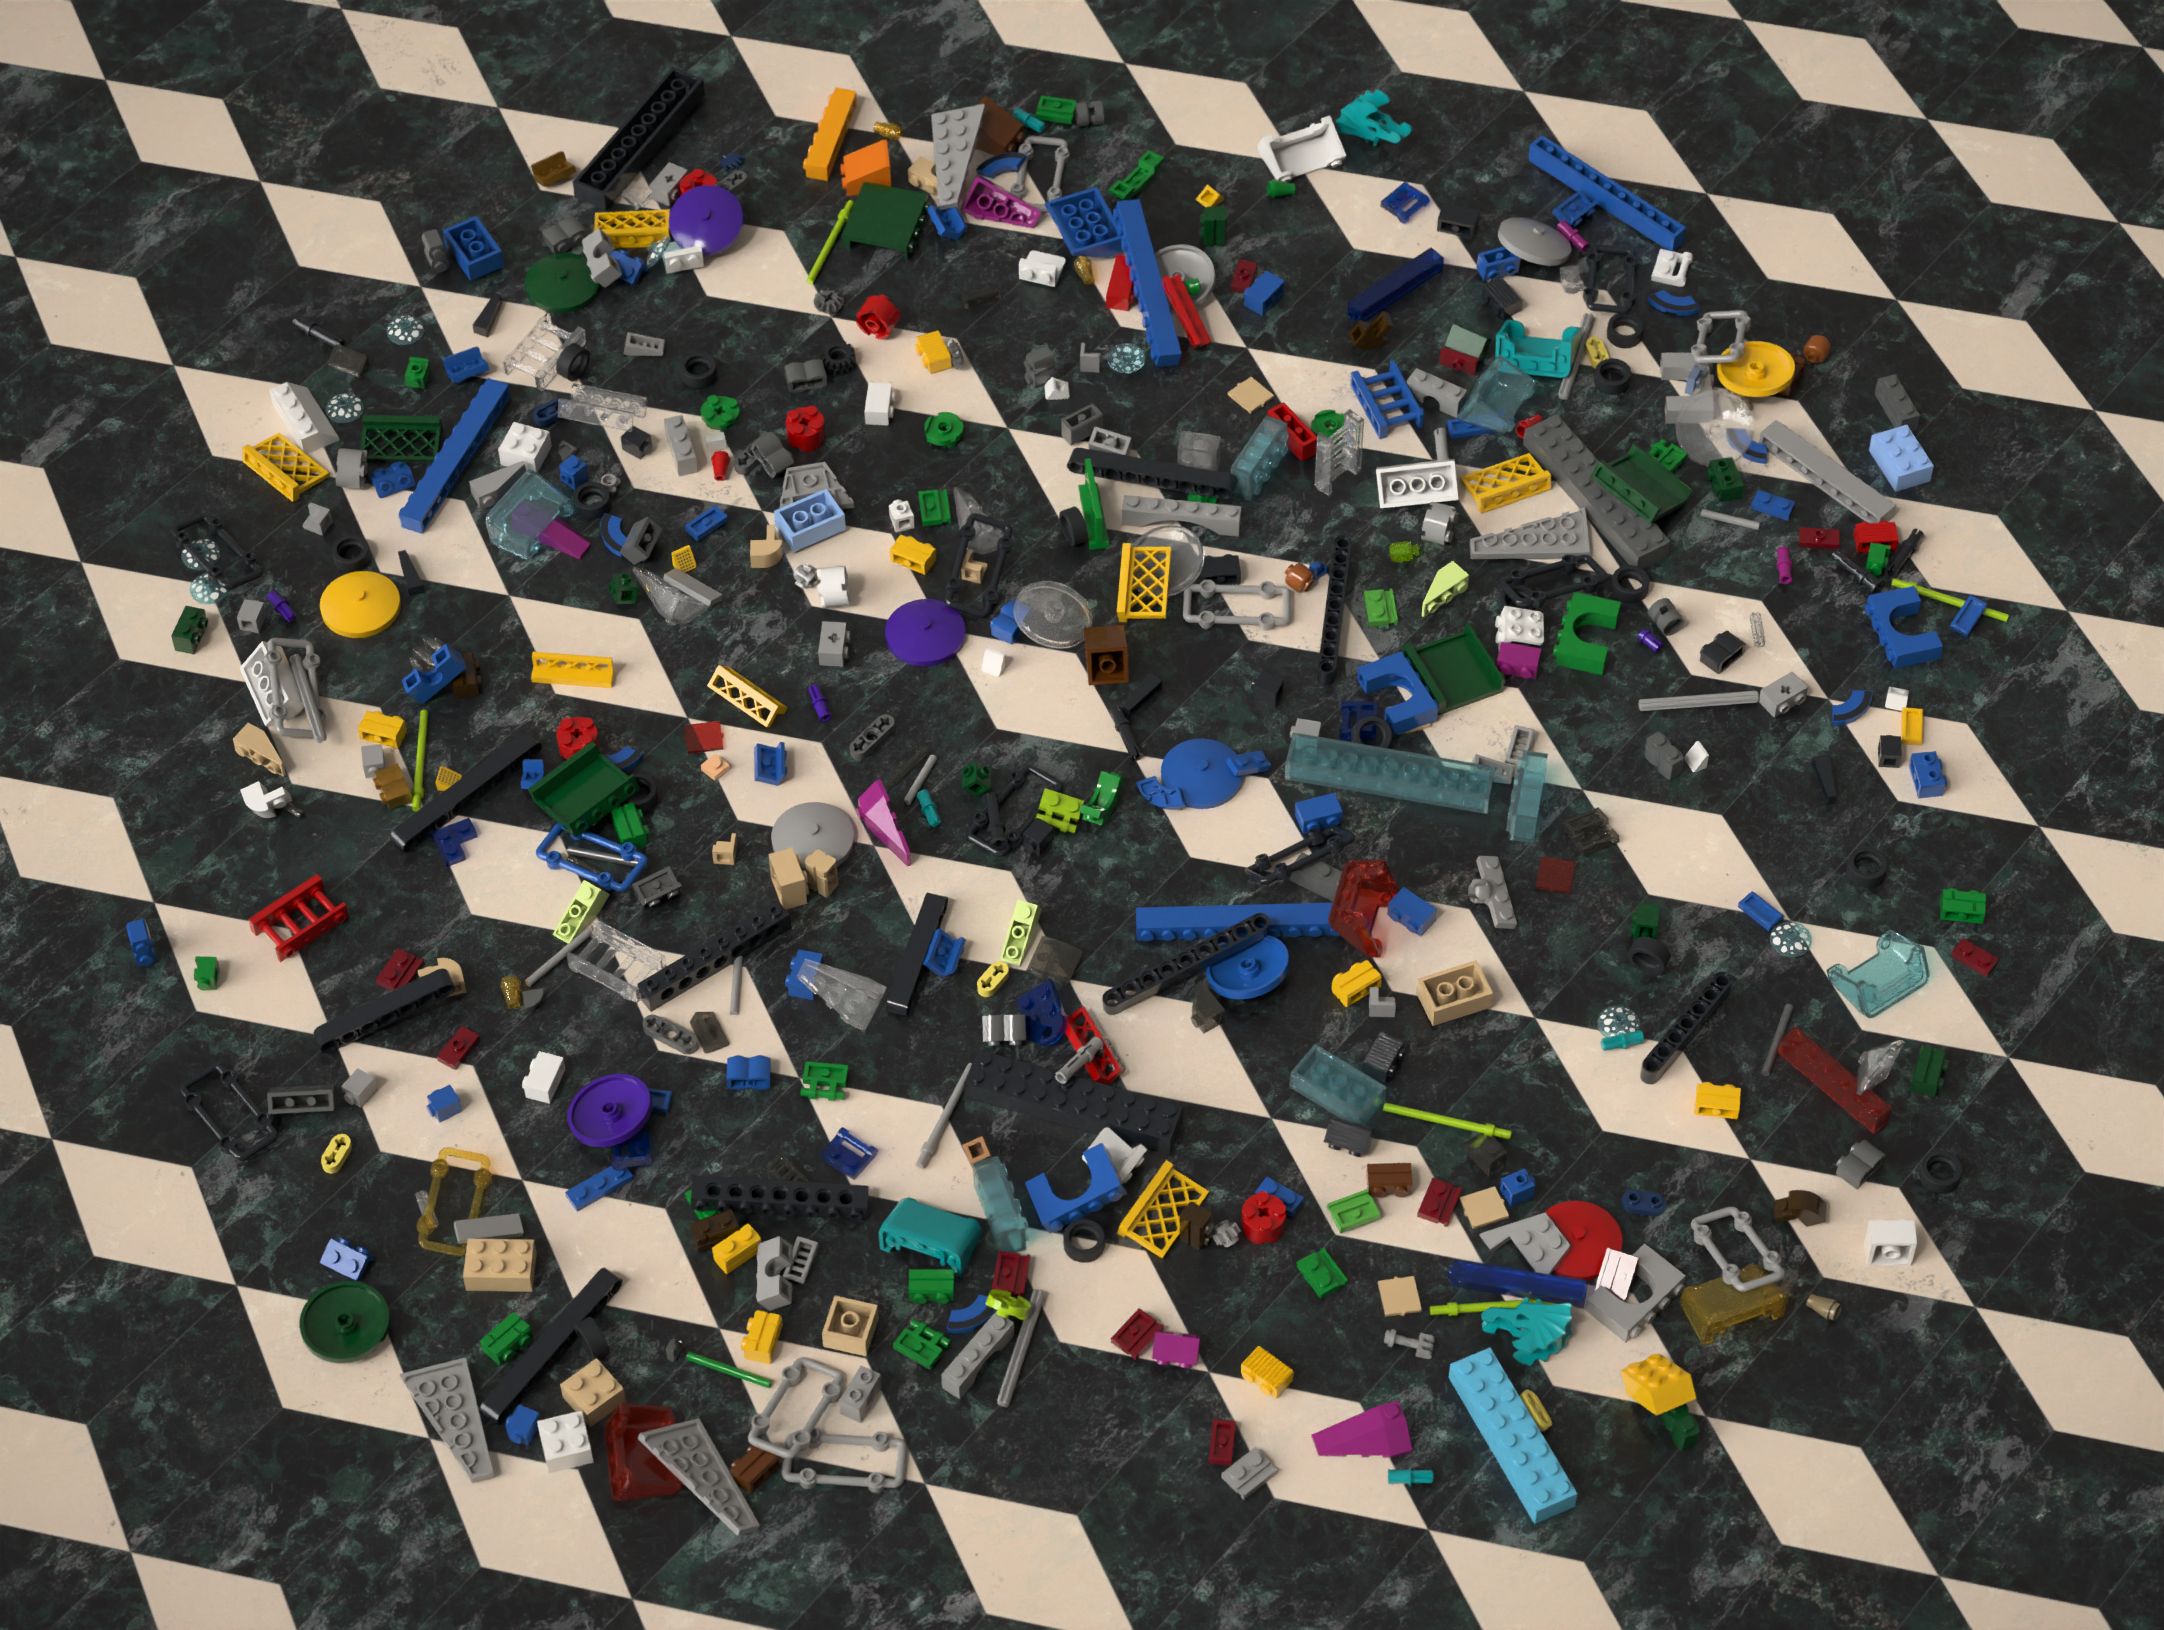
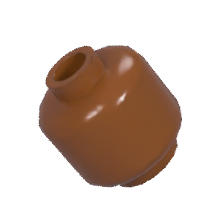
M1812 336L1804 346L1803 354L1811 363H1823L1831 351V344L1824 336Z
M1297 563L1295 566L1291 564L1285 571V583L1296 592H1306L1315 581L1313 579L1314 573L1302 563Z

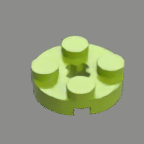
M1000 1289L991 1290L985 1303L987 1306L995 1308L997 1310L996 1314L1001 1317L1009 1318V1315H1012L1022 1320H1027L1031 1308V1303L1025 1298L1018 1295L1016 1299L1011 1297V1292Z

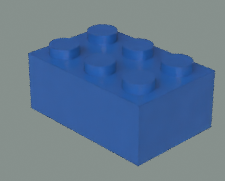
M477 216L443 230L446 247L470 281L504 267L501 249Z

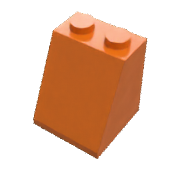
M887 140L879 141L843 156L844 164H840L841 176L845 175L842 178L843 189L847 190V196L858 195L863 182L891 187Z

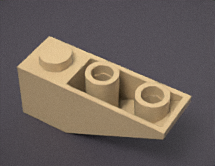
M247 723L233 738L235 751L242 757H248L255 764L268 768L270 772L285 777L286 773L283 762L266 733L258 727Z

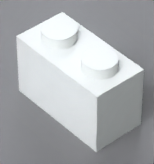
M868 384L865 424L889 425V418H893L894 411L891 403H895L896 397L895 392H892V384Z
M539 1051L536 1059H533L531 1062L529 1075L524 1077L522 1083L526 1098L551 1103L565 1071L563 1057Z

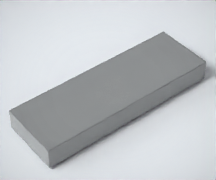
M677 568L664 574L663 580L709 607L722 600L723 594Z
M519 1213L454 1222L458 1244L467 1243L468 1239L521 1237L524 1233Z

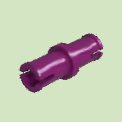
M1562 220L1557 225L1556 229L1567 238L1569 243H1573L1581 253L1588 250L1590 243L1580 235L1577 229L1574 230L1565 220Z
M1783 546L1777 549L1778 562L1776 565L1779 570V581L1782 584H1789L1792 582L1791 569L1793 564L1790 560L1789 548Z

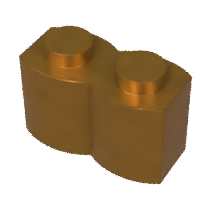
M398 763L374 771L376 778L373 779L376 790L380 789L382 792L379 793L383 805L387 804L389 809H393L413 801L410 789Z

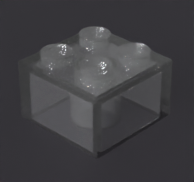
M1182 431L1178 445L1177 464L1218 471L1221 437Z

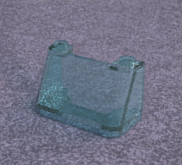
M1499 354L1478 379L1457 418L1464 423L1504 434L1506 431L1510 433L1516 425L1514 415L1525 398L1529 399L1534 393L1533 387L1536 381Z
M527 470L489 511L486 517V526L490 542L529 560L540 548L538 536L558 514L566 518L573 513L575 509L573 500L539 473Z
M1889 930L1879 937L1876 944L1877 954L1847 972L1846 967L1842 964H1835L1826 970L1829 981L1867 1018L1878 1016L1926 985L1930 977L1924 947L1893 930Z

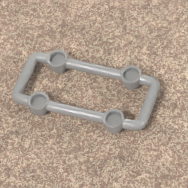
M1039 136L1026 138L1024 144L1019 147V153L1026 154L1027 159L1019 168L1017 181L1011 187V193L1021 199L1025 197L1023 183L1028 160L1033 157L1031 144L1055 145L1060 147L1055 152L1057 167L1053 187L1048 190L1047 199L1051 201L1061 198L1062 191L1060 190L1064 164L1070 160L1068 143L1060 138ZM1029 203L1042 212H1048L1045 204Z
M1741 310L1708 312L1704 314L1703 318L1697 320L1699 336L1697 344L1691 347V353L1695 362L1726 363L1735 362L1744 357L1746 353L1745 344L1743 343L1744 335L1751 327V319L1748 317L1747 312ZM1736 318L1735 324L1738 331L1735 343L1730 345L1731 355L1706 356L1707 347L1704 344L1707 333H1710L1713 328L1712 319Z
M1204 580L1200 584H1189L1185 587L1183 618L1189 623H1199L1204 629H1209L1214 624L1259 625L1263 630L1268 631L1274 625H1286L1290 622L1291 592L1287 587L1275 586L1270 581L1262 582L1260 586L1215 585L1212 580ZM1192 592H1200L1205 598L1212 597L1215 592L1260 594L1263 599L1267 600L1271 599L1275 594H1283V617H1274L1269 612H1264L1259 617L1215 616L1211 611H1203L1199 615H1191Z
M272 638L267 643L268 652L264 656V663L270 669L273 707L269 711V717L275 722L276 731L282 736L314 738L312 730L284 728L283 726L287 710L285 706L281 705L277 667L282 657L276 651L275 646L306 649V657L303 659L302 665L308 671L309 684L323 723L326 714L320 708L316 669L320 665V658L317 654H314V647L309 641Z
M1726 1207L1698 1216L1691 1221V1227L1694 1230V1241L1707 1248L1723 1270L1722 1277L1726 1284H1733L1738 1291L1746 1292L1780 1281L1784 1277L1785 1273L1781 1267L1780 1255L1776 1251H1769L1752 1228V1218L1747 1212H1740L1736 1207ZM1732 1215L1734 1217L1735 1229L1746 1233L1763 1256V1267L1768 1271H1774V1273L1742 1283L1740 1269L1734 1264H1728L1712 1242L1711 1230L1707 1225L1702 1224Z
M805 1357L798 1358L792 1366L785 1367L782 1370V1382L762 1414H756L752 1418V1430L748 1435L750 1444L786 1459H792L800 1451L806 1450L811 1443L810 1434L829 1403L836 1402L840 1397V1386L844 1379L843 1374L837 1369ZM804 1366L830 1376L834 1380L824 1384L822 1388L823 1398L803 1430L794 1432L792 1438L793 1446L788 1450L757 1438L758 1435L765 1434L769 1430L770 1416L788 1388L795 1386L799 1382L800 1369Z
M814 1428L810 1434L811 1443L809 1448H817L821 1443L872 1446L877 1452H884L889 1447H898L895 1479H887L879 1472H874L868 1477L818 1475L810 1468H806L800 1473H791L792 1459L783 1458V1478L788 1482L800 1483L803 1488L811 1489L816 1484L866 1486L871 1492L879 1493L885 1488H897L903 1484L907 1444L902 1439L889 1438L885 1432H877L872 1437L821 1434L820 1430ZM794 1433L787 1436L785 1449L790 1450L793 1446L792 1438Z

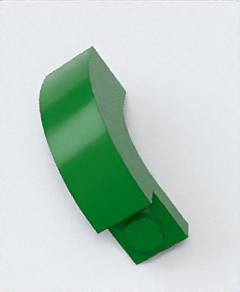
M1107 770L1101 771L1093 797L1089 803L1081 805L1080 813L1084 814L1083 820L1099 825L1106 823L1118 801L1125 776Z

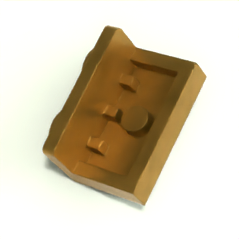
M563 151L557 152L530 166L535 181L544 187H550L560 179H568L571 177V174L577 172L575 166L566 160Z

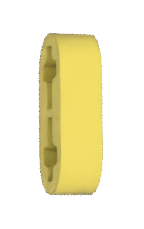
M1590 337L1587 339L1585 351L1592 367L1596 369L1599 362L1609 359V355L1600 338Z
M997 961L984 972L977 981V991L981 996L990 997L994 995L1009 977L1008 965L1002 961Z
M338 1134L331 1140L321 1158L322 1167L325 1172L336 1173L341 1169L352 1150L349 1136Z

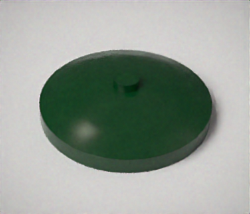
M557 253L546 256L533 264L525 277V290L528 299L539 309L551 313H570L586 307L597 297L601 284H597L592 280L590 276L592 273L587 265V258L573 253Z
M340 1281L318 1290L305 1303L299 1320L300 1333L308 1350L316 1357L332 1363H351L369 1356L383 1343L390 1327V1314L383 1296L373 1287L357 1281Z

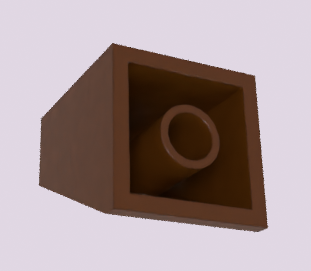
M984 96L978 105L985 104L987 109L983 114V123L981 128H979L975 148L993 156L1014 152L1016 146L1022 143L1025 137L1023 124L989 97Z
M1124 626L1083 628L1088 685L1129 683L1128 652Z

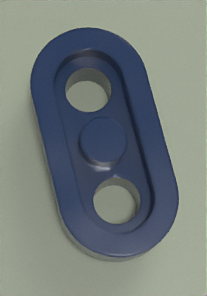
M556 398L536 408L533 411L535 424L546 426L566 416L569 413L568 401L563 398Z
M1629 1190L1623 1194L1621 1205L1629 1213L1656 1217L1664 1213L1666 1200L1657 1193Z

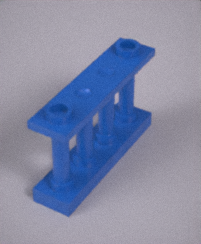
M1394 360L1390 361L1389 372L1372 377H1361L1358 370L1351 372L1350 386L1379 439L1387 437L1389 426L1410 420H1415L1418 428L1422 427L1423 419L1425 418L1424 410L1417 404L1403 378L1401 368L1397 367ZM1392 379L1395 386L1374 392L1369 391L1367 388L1368 385ZM1398 392L1403 398L1383 405L1376 404L1374 399ZM1407 406L1410 413L1389 419L1384 418L1382 415L1383 412Z

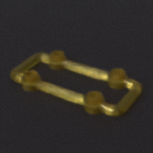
M445 1147L440 1150L438 1159L431 1164L430 1172L433 1179L424 1215L417 1222V1230L420 1232L418 1242L422 1248L455 1256H465L467 1243H463L462 1248L427 1240L428 1234H431L435 1228L433 1213L441 1180L447 1175L449 1169L446 1159L447 1156L481 1163V1168L475 1172L473 1178L476 1189L469 1219L478 1218L484 1189L491 1183L490 1160L483 1154Z

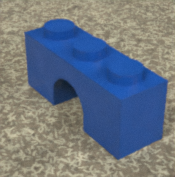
M448 644L443 645L431 655L435 665L434 670L422 672L416 668L402 680L406 694L421 704L425 703L467 668L462 654Z

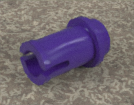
M1643 629L1637 637L1640 643L1646 644L1655 653L1659 652L1664 645L1663 642L1651 634V630Z

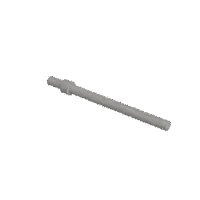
M968 1063L928 1141L924 1142L921 1154L915 1164L918 1168L922 1169L929 1156L933 1155L936 1149L935 1144L964 1091V1082L972 1063Z

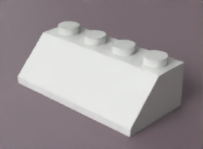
M286 382L269 389L273 406L299 448L305 454L339 441L338 435L307 387Z
M1455 459L1376 468L1380 508L1459 500Z
M262 641L240 667V670L265 726L270 727L275 725V722L269 717V711L273 707L270 669L264 663V656L268 652V642ZM275 646L276 651L282 657L277 667L281 705L285 706L287 710L284 722L295 718L304 708V704L294 673L281 646Z

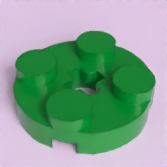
M711 395L701 407L702 421L706 423L708 428L713 430H725L731 424L734 426L740 417L737 400L734 398ZM719 411L725 412L721 413V415H717V412Z
M1323 410L1318 412L1311 422V431L1318 437V442L1321 445L1339 443L1348 438L1350 422L1343 413L1340 415L1336 413V410Z
M939 412L938 416L933 418L930 416L925 422V435L929 443L938 446L954 447L963 436V423L954 413ZM944 427H947V430H946V431L940 430V429H943Z

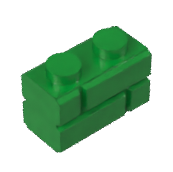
M633 802L614 808L611 811V816L621 845L630 842L636 848L646 846V837H649L647 825H642L641 821H644L641 809H636Z
M1955 888L1943 889L1940 900V920L1983 924L1986 912V894L1975 890L1964 892L1958 891Z
M909 1269V1302L914 1301L916 1304H924L927 1301H936L938 1304H947L949 1301H954V1269Z
M512 1312L480 1340L481 1349L496 1364L501 1365L504 1362L511 1361L515 1356V1352L521 1347L525 1348L530 1344L533 1337L532 1330L525 1321Z

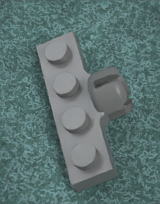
M1479 856L1476 862L1481 879L1472 880L1468 888L1469 899L1474 904H1486L1489 906L1495 928L1514 929L1517 922L1499 858L1495 856Z

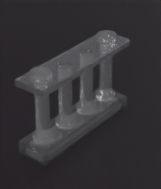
M546 313L537 321V324L515 349L504 358L505 374L509 375L516 368L535 377L537 389L544 391L558 375L556 364L561 352L571 343H577L582 347L586 343L585 329L577 327L572 333L566 332L553 326L550 313ZM547 332L566 339V341L559 346L542 337ZM539 344L555 353L552 357L548 358L533 351L532 348ZM527 356L545 365L541 369L536 370L521 363V361Z
M574 383L571 387V400L559 398L558 417L631 432L633 429V416L640 418L646 416L647 398Z
M1351 409L1344 413V426L1329 438L1321 432L1317 434L1315 486L1319 491H1323L1328 496L1332 493V481L1343 472L1349 470L1356 475L1361 471L1364 419ZM1341 437H1343V439H1342L1341 441H1339L1337 444L1334 445V443H1335L1336 441H1338ZM1342 450L1340 454L1334 457L1335 454ZM1341 463L1340 466H1338L1335 470H1333L1334 467H1336L1338 464Z
M595 919L591 924L593 939L579 956L571 952L567 953L569 968L618 992L625 999L638 1003L640 996L637 984L643 981L651 970L660 971L667 966L665 955ZM604 942L611 946L596 965L586 961L599 943ZM621 951L628 955L613 974L603 970L617 952ZM634 961L644 963L645 966L630 984L620 979Z

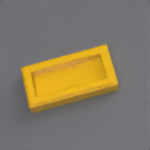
M1902 707L1901 744L1921 746L1923 737V709Z

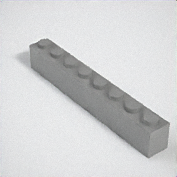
M1775 420L1761 431L1759 443L1765 444L1766 450L1865 522H1889L1893 518L1896 505L1891 500L1882 496L1877 490L1868 486L1845 467L1840 466L1831 457L1826 456L1815 446L1805 441L1800 435L1791 431L1786 425Z

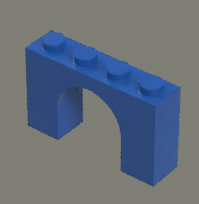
M1914 586L1869 595L1867 604H1865L1866 614L1871 617L1873 629L1878 632L1880 644L1885 647L1887 659L1892 662L1894 668L1937 660L1941 657L1943 645L1936 631L1909 636L1897 632L1890 624L1896 618L1919 612L1921 599Z
M1402 652L1358 667L1357 680L1366 694L1388 686L1402 687L1411 693L1412 697L1407 701L1385 709L1384 720L1389 724L1393 736L1437 720L1439 711L1437 701L1432 699L1428 687L1422 684L1418 672H1414L1410 660L1405 658Z
M1103 1143L1083 1152L1090 1168L1092 1179L1088 1190L1081 1197L1074 1200L1059 1199L1051 1180L1045 1173L1025 1182L1041 1223L1049 1233L1057 1232L1063 1226L1082 1219L1086 1214L1098 1211L1102 1206L1117 1201L1127 1194L1110 1152Z

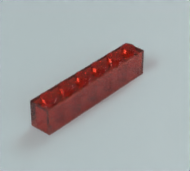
M1794 1027L1781 1038L1778 1053L1873 1134L1889 1121L1892 1107L1800 1029Z

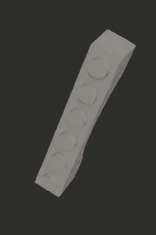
M1124 495L1122 525L1142 527L1158 521H1185L1204 526L1219 535L1239 537L1241 506Z

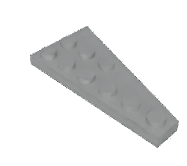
M985 104L931 114L940 210L959 207L964 190L965 177L968 176L969 163L972 161L978 140L979 128H981L983 123V114L987 109Z
M1583 507L1579 508L1577 512L1562 513V516L1556 518L1547 517L1525 523L1520 528L1513 530L1512 528H1507L1502 533H1489L1471 538V559L1562 558L1564 555L1590 556L1586 509Z
M466 1357L400 1374L401 1380L470 1481L474 1483L494 1478Z
M699 1418L639 1434L638 1440L737 1536L758 1530L760 1525Z

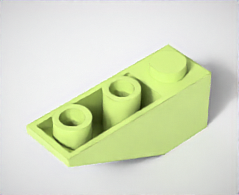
M1454 561L1438 570L1423 601V617L1429 613H1434L1438 607L1450 602L1454 596L1463 593L1468 588L1469 574Z
M584 880L552 935L569 944L598 915L610 894Z
M1021 900L1017 901L1001 954V961L1018 966L1021 965L1036 930L1042 910L1038 905Z

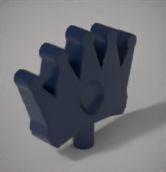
M732 152L729 156L724 154L723 158L725 159H722L720 164L725 172H728V168L733 171L734 167L738 169L739 165H742L744 157L735 152Z

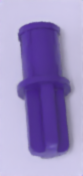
M270 591L267 594V600L274 606V610L277 613H281L288 622L296 619V614L289 607V602L283 599L278 591Z
M813 684L808 687L813 700L812 707L815 708L820 722H827L832 718L827 706V699L822 696L819 686Z

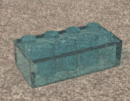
M1268 415L1265 416L1231 467V474L1238 479L1234 495L1252 501L1254 496L1260 493L1262 484L1268 481L1272 469H1276L1280 457L1284 456L1288 450V445L1286 444L1289 435L1287 423Z
M1523 750L1522 758L1517 760L1506 831H1510L1509 840L1534 844L1545 780L1547 753Z
M1316 1044L1313 1045L1290 1073V1088L1336 1116L1358 1124L1365 1125L1385 1101L1386 1086Z
M998 1156L973 1163L974 1187L998 1251L1013 1253L1025 1251L1026 1241H1029L1027 1233L1029 1229L1025 1217H1021L1020 1212L1022 1210L1019 1200L1014 1199L1013 1194L1015 1191L1012 1181H1007L1006 1176H1008L1005 1163L1001 1164Z

